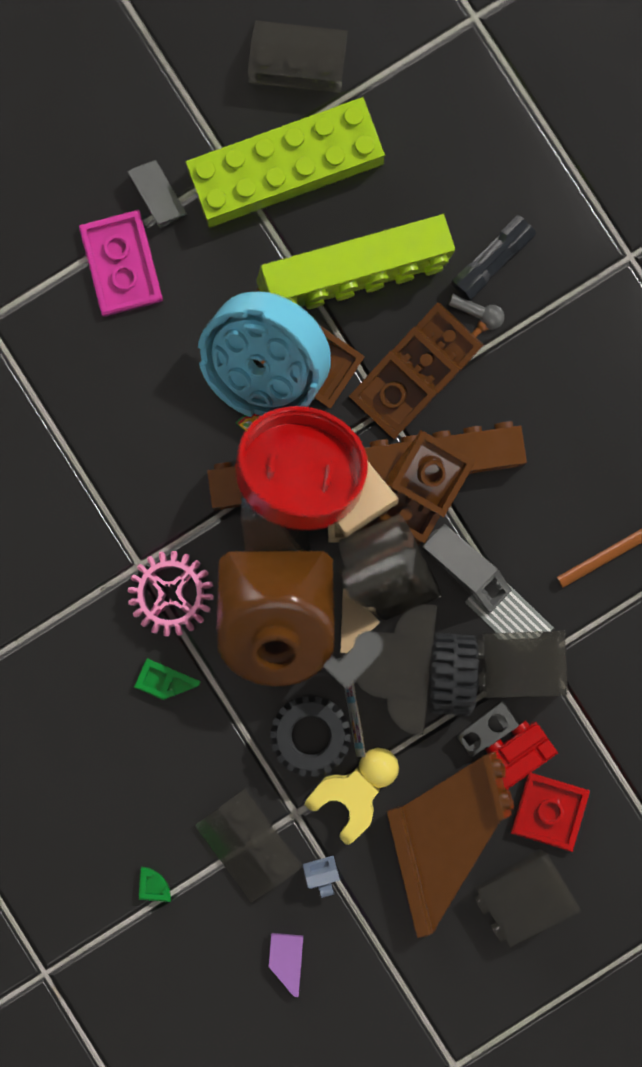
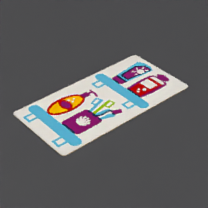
M352 683L347 689L345 687L344 689L356 757H366L354 684Z

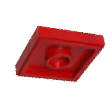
M528 774L510 833L573 852L590 790L538 774Z

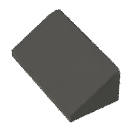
M156 160L127 171L159 229L187 214Z

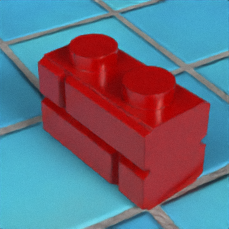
M526 720L522 721L518 727L511 731L512 737L505 742L499 739L491 746L485 748L487 754L496 752L497 758H501L504 763L506 776L502 779L505 790L558 754L536 721L530 724Z

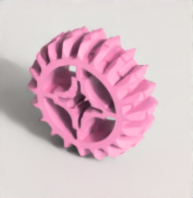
M172 551L171 560L167 561L165 553L159 552V563H156L154 558L149 556L147 561L151 567L148 570L141 564L137 566L138 570L144 574L141 578L136 575L131 576V580L139 583L138 588L128 587L129 593L137 594V598L129 600L128 603L130 606L139 604L140 608L133 612V616L137 618L145 614L146 617L141 622L143 627L148 626L151 621L154 622L152 633L157 634L160 626H164V636H170L171 627H175L176 634L180 636L183 635L181 625L185 624L189 631H193L195 629L191 623L193 618L199 623L204 622L203 617L198 612L200 609L208 613L210 612L211 608L203 605V600H213L214 596L212 594H204V589L213 587V583H202L201 579L205 578L209 573L207 570H203L198 574L195 572L201 564L198 560L194 561L191 566L187 565L190 555L184 554L181 562L177 561V551ZM166 568L184 570L180 576L171 582H165L155 574ZM191 577L195 582L197 590L194 606L190 605L183 596V589ZM149 581L158 590V599L151 609H149L145 598L146 586ZM159 583L165 587L169 586L171 589L172 585L177 586L178 589L175 593L178 599L183 602V605L176 600L173 602L172 599L169 602L164 601L166 593L159 586ZM172 605L178 606L186 613L185 616L175 620H164L157 617L168 606Z

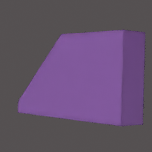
M272 933L269 968L293 996L298 997L303 936Z

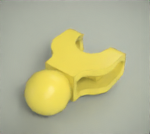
M374 748L365 753L366 757L360 759L359 767H356L350 774H335L325 777L304 803L310 811H317L328 801H339L345 804L350 812V819L342 828L340 839L346 845L355 841L369 827L374 812L372 803L374 797L379 793L380 788L389 786L398 776V760L387 749Z

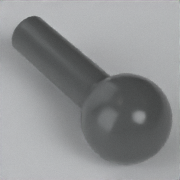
M453 293L449 297L447 303L449 306L479 318L490 330L499 328L504 322V312L499 306L488 305L483 307Z

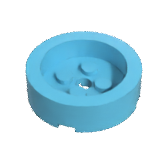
M247 292L229 299L222 305L203 330L198 342L201 354L199 365L208 385L227 405L249 417H252L253 414L262 416L272 410L283 407H308L324 384L330 371L331 355L329 345L316 321L297 304L271 293ZM253 359L259 360L260 362L264 360L265 368H259L258 366H256L253 362Z

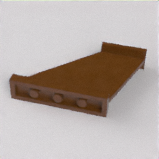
M496 752L483 756L408 804L397 806L387 811L417 938L428 936L437 930L439 922L500 821L511 815L510 810L513 809V799L510 791H505L502 779L506 776L505 766L502 759L497 758Z

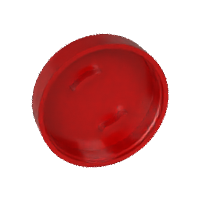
M291 406L272 410L260 416L248 427L241 440L235 472L243 497L256 512L273 523L284 527L311 530L335 524L345 518L355 508L367 479L368 459L360 439L343 421L322 410Z

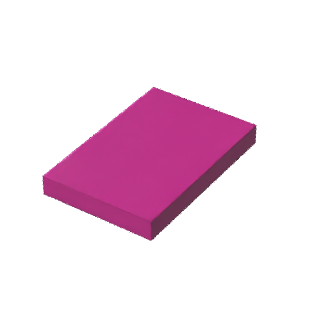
M140 210L79 225L103 317L163 302Z

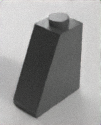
M445 523L440 529L434 530L427 538L423 547L430 557L488 612L491 613L512 591L499 570Z

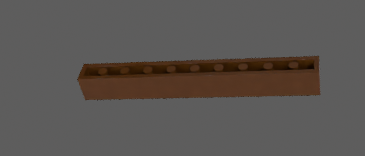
M511 421L494 424L495 429L482 431V426L464 428L463 434L451 435L449 430L432 433L434 438L475 461L469 474L521 467L527 463L522 426H513ZM417 435L401 437V443L389 444L387 439L369 442L370 447L364 448L368 462L384 481ZM232 462L217 463L213 465L214 470H207L214 511L250 506L239 489L235 467H233Z

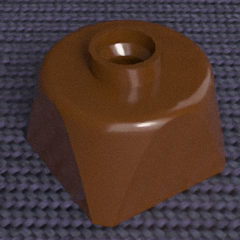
M323 551L228 552L219 559L218 649L222 660L230 670L241 678L255 684L288 686L303 682L324 668V665L333 653V559Z

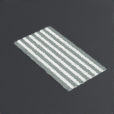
M510 585L509 587L512 591L491 613L475 598L470 596L465 603L523 659L554 628Z

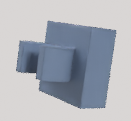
M334 856L303 864L308 888L319 887L322 898L334 895L331 883L340 880Z

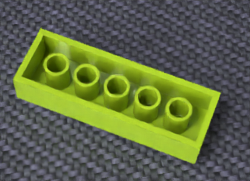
M361 97L187 160L186 164L210 228L384 165L385 154L365 100Z
M442 214L261 265L256 282L260 292L275 294L292 301L300 307L306 306L307 309H313L324 305V300L336 297L337 301L353 297L355 295L354 292L366 289V292H373L383 288L386 282L395 280L396 284H401L412 280L414 274L425 272L426 275H432L444 270L443 266L449 262L455 247L445 216Z

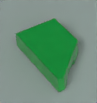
M147 658L134 688L165 700L199 686L201 681Z

